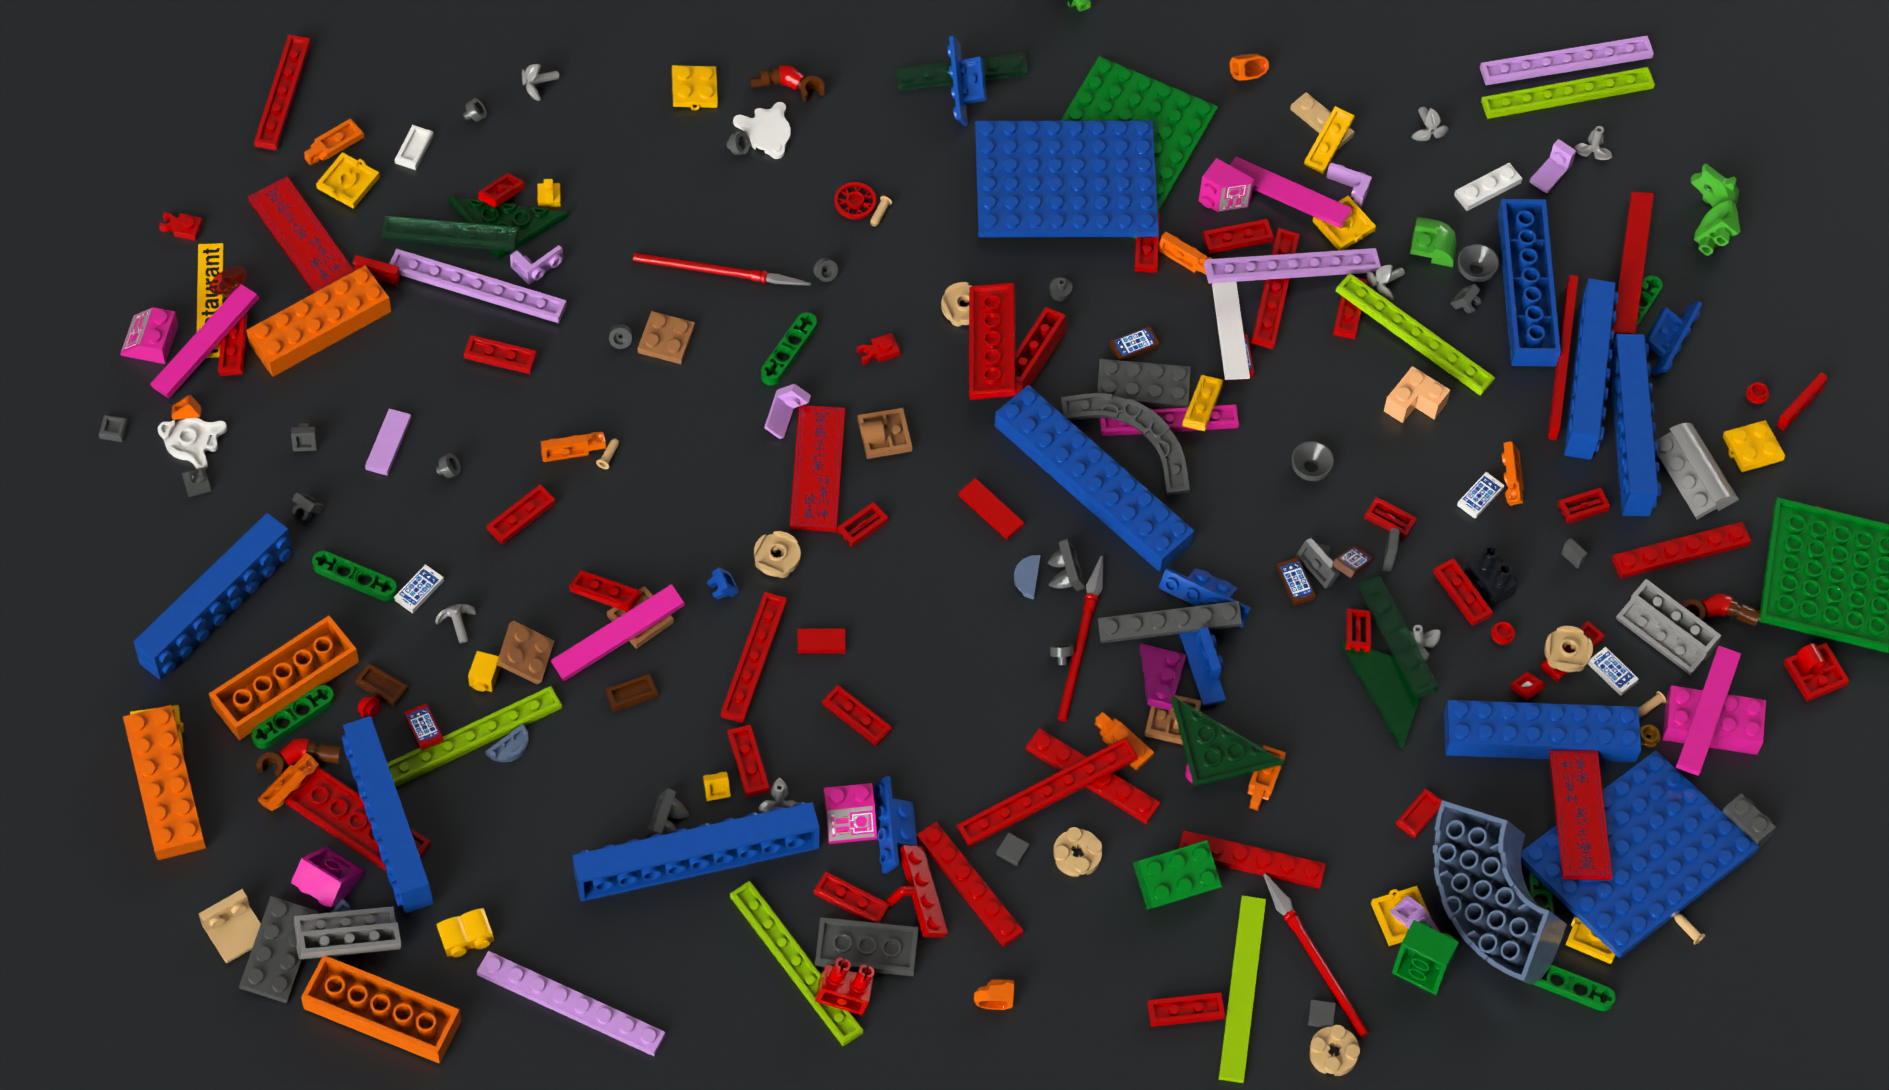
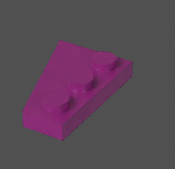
M1141 643L1139 651L1142 657L1147 705L1171 711V697H1175L1185 664L1186 654Z

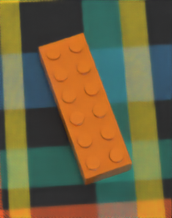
M363 266L247 329L249 345L272 377L387 315L391 312L390 300L368 268Z
M327 616L210 692L211 705L240 741L252 733L257 725L310 690L319 685H325L359 662L357 649L333 619Z
M168 705L123 716L157 860L206 849L172 706Z
M322 956L301 996L303 1008L307 1011L439 1064L461 1023L460 1009L328 956Z

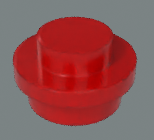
M1755 382L1748 386L1746 397L1754 404H1763L1769 397V391L1765 384Z
M1499 622L1493 626L1491 637L1496 643L1507 645L1513 641L1515 631L1508 622Z
M365 696L358 705V712L361 713L363 718L369 716L373 718L380 710V700L375 696Z

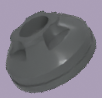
M1482 244L1466 246L1458 256V269L1460 273L1468 280L1474 282H1484L1491 279L1499 266L1496 253L1488 246ZM1473 265L1480 266L1483 271L1479 274H1475L1470 270V267Z
M1307 441L1294 449L1291 463L1294 472L1299 477L1308 481H1318L1327 477L1330 473L1334 458L1330 449L1324 444ZM1311 462L1316 464L1318 469L1314 472H1309L1305 469L1304 465Z

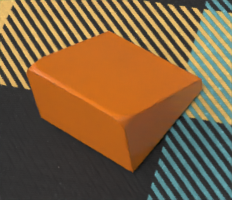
M191 394L172 406L171 417L173 420L201 416V406Z

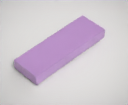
M393 409L388 410L366 462V470L388 476L412 419L411 414Z

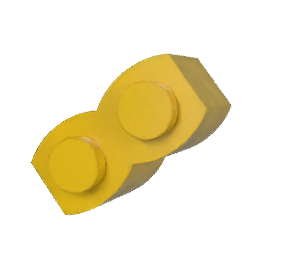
M484 908L472 910L461 916L452 917L436 924L447 957H461L469 949H484L494 941Z

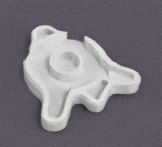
M777 102L771 109L757 108L755 109L754 118L744 115H736L733 118L734 126L743 130L748 135L750 145L755 150L756 148L765 150V153L774 159H780L784 156L787 142L791 138V128L784 117L786 112V105L784 103Z
M187 418L177 422L175 420L162 422L158 426V433L164 439L166 449L172 456L190 461L196 469L205 467V470L208 467V462L204 453L206 451H217V438L227 431V424L224 421L205 422L199 418Z

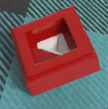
M1527 671L1510 683L1512 691L1528 700L1544 689V682Z

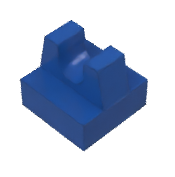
M720 567L712 572L713 576L707 581V584L712 588L718 585V589L712 593L714 598L719 600L728 595L733 597L739 593L730 572Z

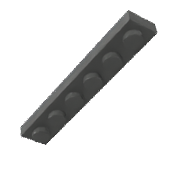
M1239 601L1103 617L1098 618L1100 642L1108 643L1198 632L1200 628L1208 627L1209 630L1242 626Z

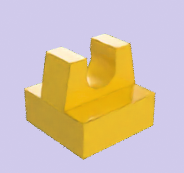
M544 179V183L538 184V207H561L560 183H553V179Z
M727 772L703 776L707 801L731 797Z

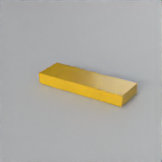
M1335 106L1307 155L1304 165L1324 174L1355 119V115Z
M1201 375L1183 419L1184 427L1201 431L1206 430L1222 390L1224 380Z

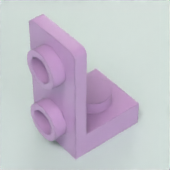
M1558 139L1553 144L1550 157L1531 177L1530 183L1543 192L1548 193L1572 166L1576 150Z
M1330 163L1326 177L1353 187L1351 197L1354 198V202L1361 209L1370 189L1372 177L1363 172L1348 169L1343 165Z
M558 245L533 264L527 256H522L516 250L510 255L511 268L529 285L533 281L541 279L551 268H556L563 260V248Z
M796 384L778 389L765 423V429L779 439L784 438L793 409L809 403L811 395Z
M1408 895L1390 911L1392 916L1406 926L1408 930L1413 920L1425 922L1432 929L1440 932L1425 908Z

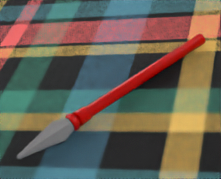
M634 253L633 256L634 262L750 279L756 282L761 281L762 284L769 282L786 285H811L809 282L780 274L768 273L766 270L762 272L761 270H745Z
M1100 556L1086 584L1087 594L1085 595L1084 612L1057 718L1061 722L1067 721L1092 615L1099 600L1098 596L1103 590V556Z
M1265 873L1263 876L1276 910L1284 916V920L1287 921L1288 925L1298 936L1361 1038L1369 1034L1367 1028L1303 928L1297 912L1293 910L1291 899Z

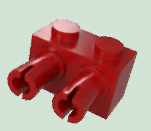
M843 958L836 959L834 966L826 964L819 977L815 1002L863 1015L870 1000L873 983L872 977L875 974L874 969L869 966L865 970L867 965H862L858 973L848 971L851 963L847 959L842 963Z

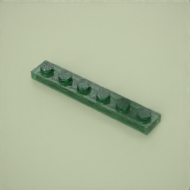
M1024 52L981 57L984 63L985 80L1028 75V66ZM951 61L895 68L898 91L953 84V79L949 72V66L952 65Z
M385 216L381 237L382 240L515 251L519 231L517 227Z
M1379 575L1358 583V588L1416 699L1438 691V684L1381 576Z

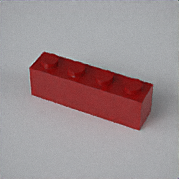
M1045 307L1016 351V395L1027 385L1031 387L1067 332L1066 315Z

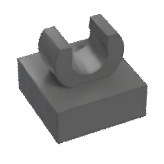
M1475 284L1464 287L1450 304L1455 309L1463 307L1466 313H1472L1475 309L1472 307L1471 302L1475 306L1482 303L1481 299L1476 296L1480 289Z
M299 423V427L291 428L293 452L317 451L315 427H309V423Z
M205 467L182 473L188 497L211 491Z
M296 492L292 501L297 503L292 513L298 515L303 509V521H309L312 513L320 514L324 505L305 493Z

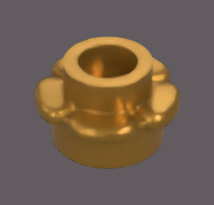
M1645 725L1640 728L1641 745H1646L1649 748L1656 746L1661 738L1659 730L1653 725Z

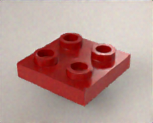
M1815 643L1809 644L1800 649L1796 655L1788 657L1784 661L1785 667L1807 702L1845 687L1850 682L1827 643L1818 646Z

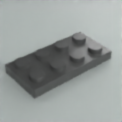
M1100 359L1097 393L1113 394V396L1125 399L1129 398L1146 407H1188L1191 366Z
M270 896L239 988L287 1003L301 963L296 948L294 916L317 914L318 911Z
M820 917L815 967H825L826 964L834 966L836 959L843 958L842 963L845 959L850 961L851 967L849 970L858 971L860 966L867 965L865 970L871 966L875 973L913 976L918 927Z

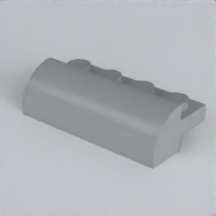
M1681 423L1670 428L1671 432L1654 441L1658 445L1657 456L1697 520L1715 509L1720 511L1739 500L1692 423Z
M1647 579L1638 587L1631 596L1630 601L1616 616V620L1689 675H1692L1701 663L1707 660L1721 639V634Z
M393 906L294 916L296 948L300 960L321 958L322 956L331 957L400 950L401 948L399 927L395 919Z

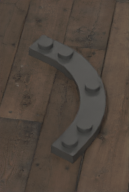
M1107 393L1061 397L1063 416L1069 421L1087 418H1107L1123 422L1137 429L1152 443L1160 456L1164 469L1167 496L1190 493L1188 471L1181 445L1170 427L1154 411L1132 399H1125Z

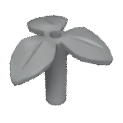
M532 64L526 70L522 69L523 86L526 85V90L533 99L541 101L535 85L537 83L559 79L558 71L538 74L541 65Z
M1426 107L1419 108L1418 112L1426 129L1413 133L1411 136L1413 139L1427 141L1432 134H1434L1436 139L1447 134L1449 128L1445 125L1439 126L1441 122L1440 116L1434 109L1430 108L1428 111Z
M1597 126L1588 137L1590 145L1580 143L1574 148L1578 154L1585 157L1594 152L1595 159L1608 160L1612 158V153L1608 149L1599 147L1604 142V128L1602 126Z
M1384 265L1376 270V276L1373 272H1367L1366 277L1371 288L1377 286V293L1388 301H1393V294L1386 287V284L1405 274L1402 267L1392 271V265Z
M455 604L447 607L437 615L435 620L436 625H438L447 617H451L459 644L468 642L461 613L476 615L474 607L468 604Z
M1415 625L1413 632H1399L1400 640L1407 648L1416 647L1412 653V658L1418 663L1428 659L1429 653L1425 647H1434L1441 635L1439 629L1423 634L1421 625Z
M781 778L774 782L771 789V795L775 801L766 800L762 802L758 811L765 813L773 808H788L797 803L794 800H784L788 795V788Z

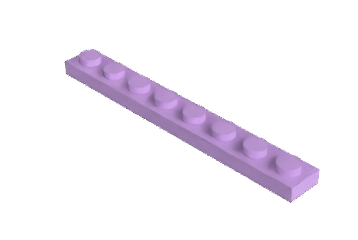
M1641 36L1483 62L1480 64V71L1485 85H1492L1650 59L1653 57L1654 52L1648 36Z
M1376 248L1206 259L1204 262L1208 284L1349 273L1357 274L1376 272L1381 267Z
M399 249L395 250L389 263L398 266L402 276L556 323L560 322L567 306V301Z
M490 951L487 952L477 970V975L652 1056L656 1055L666 1036L665 1031Z

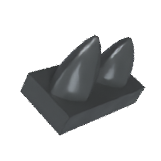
M1310 538L1305 540L1296 556L1325 589L1329 588L1341 574V571L1333 567L1334 561L1328 557L1330 546L1317 544Z
M1068 539L1060 541V549L1052 554L1048 564L1053 567H1065L1066 569L1056 574L1050 581L1049 586L1053 588H1069L1073 586L1076 591L1085 589L1074 546Z
M667 788L658 796L645 838L648 839L655 834L666 835L676 831V827L667 817L677 819L690 817L687 808L674 798L676 791Z

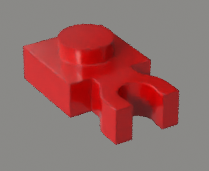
M164 212V221L170 222L166 224L160 222V231H173L175 237L193 241L197 240L203 224L201 217L180 213L177 218L171 213Z
M890 333L871 339V345L857 346L858 355L862 353L868 354L861 357V362L865 365L874 358H877L878 362L898 357L900 356V349L893 334Z

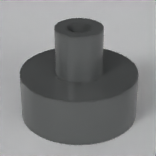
M473 98L466 103L467 111L463 113L466 120L472 118L474 121L479 122L487 116L484 105L478 99Z
M744 132L733 133L729 141H727V148L735 155L746 154L750 149L748 135Z
M829 258L819 259L814 266L815 276L823 282L832 281L838 273L837 264Z
M1063 277L1055 278L1050 283V296L1056 301L1069 299L1072 294V283Z
M615 325L609 332V341L613 347L624 349L631 344L632 332L626 325Z
M449 453L440 457L439 466L436 467V471L439 475L443 474L447 478H452L460 474L461 466L456 456Z
M1055 644L1050 646V656L1058 657V665H1067V657L1074 655L1073 644Z

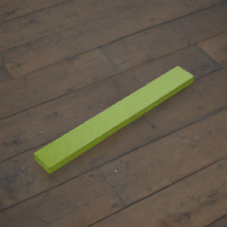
M1644 67L1482 97L1481 103L1487 119L1654 89L1655 83L1649 68Z
M1351 273L1337 286V293L1481 396L1494 382L1495 377Z
M549 686L443 736V743L423 751L418 748L388 762L387 764L395 787L511 733L521 724L526 726L562 709L560 700L553 688Z
M748 881L732 891L730 898L841 1045L845 1046L863 1034L862 1027L850 1012L815 1002L821 973L752 882Z
M1243 895L1241 897L1218 1080L1244 1082L1266 899Z

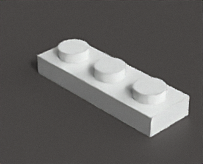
M1509 162L1455 190L1454 196L1465 210L1469 211L1521 184L1522 177Z

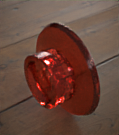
M232 267L220 272L209 285L210 291L216 295H224V297L228 298L241 284L244 286L243 283L247 277L246 269L243 267Z

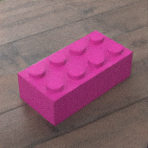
M1671 685L1665 703L1662 740L1684 744L1703 690ZM1727 694L1709 748L1758 755L1764 738L1766 700Z

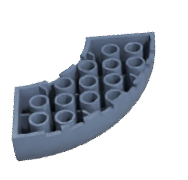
M1442 800L1436 818L1433 853L1436 884L1439 887L1442 897L1441 901L1447 915L1452 920L1463 940L1492 966L1525 983L1534 984L1538 982L1552 964L1567 924L1550 911L1539 907L1526 887L1521 866V853L1525 834L1507 820Z

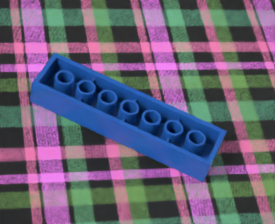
M1501 199L1497 216L1511 366H1557L1561 350L1546 199Z
M1588 278L1581 300L1564 456L1592 460L1594 451L1598 452L1600 440L1603 439L1604 427L1602 426V421H1604L1606 415L1604 401L1607 400L1608 396L1606 382L1609 381L1610 377L1608 363L1611 362L1612 357L1610 343L1612 344L1614 338L1612 324L1615 323L1616 319L1614 305L1616 306L1618 300V292H1615V282Z
M1617 334L1612 347L1611 362L1609 363L1622 516H1650L1652 509L1656 508L1657 496L1661 495V483L1657 482L1659 462H1655L1658 445L1653 440V436L1656 433V424L1652 422L1651 417L1654 414V403L1650 402L1652 383H1648L1651 366L1646 360V357L1649 355V345L1645 343L1643 334Z
M266 513L133 641L139 663L160 680L165 675L171 674L176 665L182 659L187 658L199 642L205 641L209 633L216 626H220L232 610L240 607L244 598L249 594H253L265 578L272 576L275 568L280 563L286 562L290 558L293 550L288 528Z
M1448 700L1444 711L1446 756L1549 759L1550 750H1598L1599 761L1636 762L1641 752L1638 707Z
M369 716L344 724L345 734L341 735L343 748L347 760L349 759L354 780H356L361 801L364 803V809L371 824L375 842L378 844L382 862L385 864L387 877L390 885H392L397 906L402 905L404 912L409 913L433 905L430 885L372 718Z

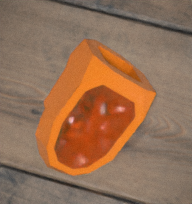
M1242 54L1234 56L1230 60V73L1234 79L1239 81L1259 78L1269 69V61L1259 54Z
M991 980L987 985H982L974 992V1002L978 1007L994 1010L1013 1008L1014 980Z

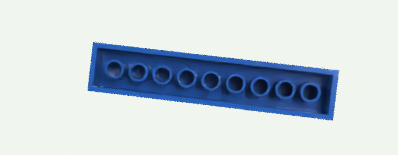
M1027 385L996 411L995 427L1157 571L1161 572L1192 545L1195 531L1032 387Z
M799 802L792 807H777L761 814L750 813L743 818H727L715 824L704 823L697 828L688 830L684 828L678 829L666 835L655 834L643 840L632 839L625 844L616 846L612 844L605 845L601 849L593 851L582 850L572 855L574 877L580 902L819 849L820 827L813 802Z

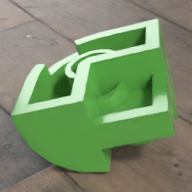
M1417 216L1410 254L1432 258L1431 263L1453 267L1457 248L1456 235L1453 229L1444 222Z

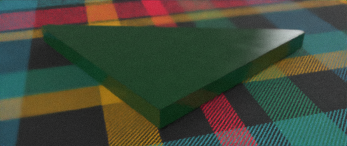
M455 196L448 197V202L497 260L569 217L567 210H562V212L549 210V208L536 206L529 208L505 202L495 208L479 199L468 198L467 200L455 198Z
M1343 640L1341 644L1342 650L1345 651L1350 659L1353 669L1364 683L1373 703L1377 705L1387 727L1397 739L1399 747L1403 749L1430 668L1370 649L1369 653L1364 652L1362 648L1360 651H1355L1354 647H1351V650H1346V641Z
M1171 697L1194 787L1284 765V760L1272 755L1257 744L1243 738L1233 730L1209 718L1204 713L1178 700V698Z

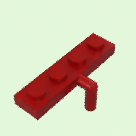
M903 845L898 851L908 886L899 887L886 899V902L890 906H894L904 896H911L923 937L943 938L948 934L924 848L923 846Z

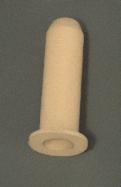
M886 196L880 197L881 202L870 220V224L874 227L879 224L886 209L893 203Z
M614 438L610 441L601 459L596 461L600 468L609 469V462L619 446L617 439Z
M1657 691L1653 698L1639 707V718L1646 715L1659 704L1666 703V698L1660 691Z
M1678 913L1674 916L1678 925L1694 940V945L1703 940L1705 934H1700L1682 914Z

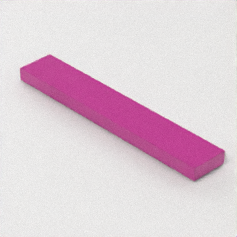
M1235 157L1230 166L1255 179L1253 190L1340 229L1352 213V208L1239 157Z
M240 284L151 382L152 388L170 398L258 301V295Z
M1236 404L1216 405L1206 430L1238 428L1239 420ZM1188 407L1152 409L1166 422L1172 432L1199 431L1183 426V419ZM1099 418L1102 437L1142 434L1137 429L1123 422Z
M671 584L550 661L562 680L566 681L679 610L685 604Z
M1718 646L1676 768L1699 776L1741 653Z

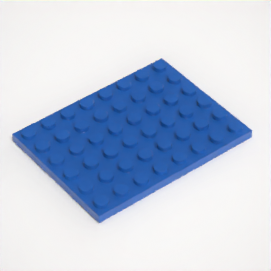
M975 121L978 237H1158L1153 121Z
M1656 750L1602 790L1612 869L1611 880H1562L1556 826L1522 850L1521 863L1619 959L1749 859L1759 848Z

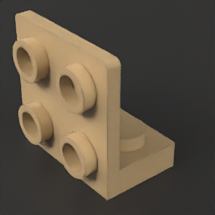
M243 889L198 913L204 930L225 963H229L252 950L261 923L250 908L247 895Z

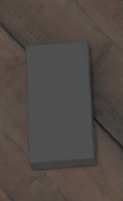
M1390 529L1384 552L1382 571L1391 572L1398 550L1399 529Z

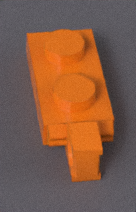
M348 119L314 139L311 148L304 152L305 160L309 165L319 162L320 159L325 161L363 139L364 133L352 119Z
M1166 231L1161 236L1159 252L1194 273L1200 271L1206 275L1204 262L1206 259H1212L1211 257L1203 255L1196 248L1189 246L1178 237Z
M592 432L591 434L573 435L541 441V454L544 462L588 456L590 451L606 449L603 432Z
M1509 441L1503 443L1504 452H1502V460L1506 466L1504 480L1508 486L1505 496L1507 503L1513 506L1523 503L1522 491H1524L1520 451L1513 442Z
M1103 712L1095 718V725L1101 729L1100 735L1108 746L1127 737L1138 755V760L1129 764L1138 771L1154 756V751L1117 719L1111 720Z
M1263 746V749L1267 750V752L1285 760L1286 752ZM1282 766L1253 773L1247 793L1252 795L1250 809L1258 811L1262 799L1269 800Z
M305 753L294 766L290 765L258 798L259 803L271 811L279 808L284 803L288 794L296 790L308 774L314 772L319 765L318 762L311 755Z

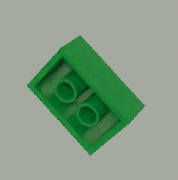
M1208 840L1133 863L1147 910L1222 887Z
M1413 920L1400 946L1392 974L1437 995L1449 971L1459 942L1450 934L1440 933L1432 929L1425 922Z

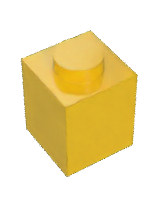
M480 651L476 652L468 674L470 687L481 692L485 690L493 692L501 667L496 665L499 656Z

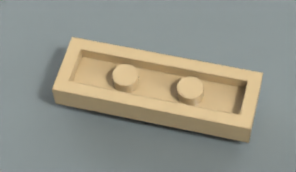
M1307 92L1292 103L1290 108L1291 111L1319 134L1331 114L1329 110ZM1351 128L1348 129L1338 149L1354 137V131Z

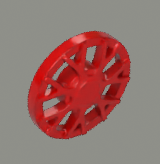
M846 183L835 193V208L846 218L862 219L874 211L876 195L872 188L864 183ZM854 187L855 191L849 193L848 188ZM862 189L867 191L864 196L860 193ZM839 195L846 196V200L838 198ZM873 199V203H864V200ZM847 204L848 207L846 209L840 207ZM864 207L867 211L863 213L860 209ZM850 210H857V213L850 214Z

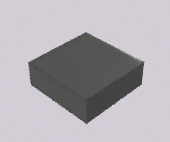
M104 415L99 438L123 442L128 424L127 418Z
M1570 538L1565 542L1561 554L1579 569L1584 565L1588 553L1576 541Z
M1008 833L996 851V855L1018 866L1029 849L1030 844Z
M1311 1000L1308 1026L1332 1027L1336 1003Z

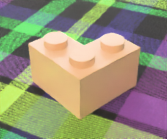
M1412 366L1388 395L1384 412L1401 423L1406 420L1415 408L1435 419L1446 406L1450 389Z

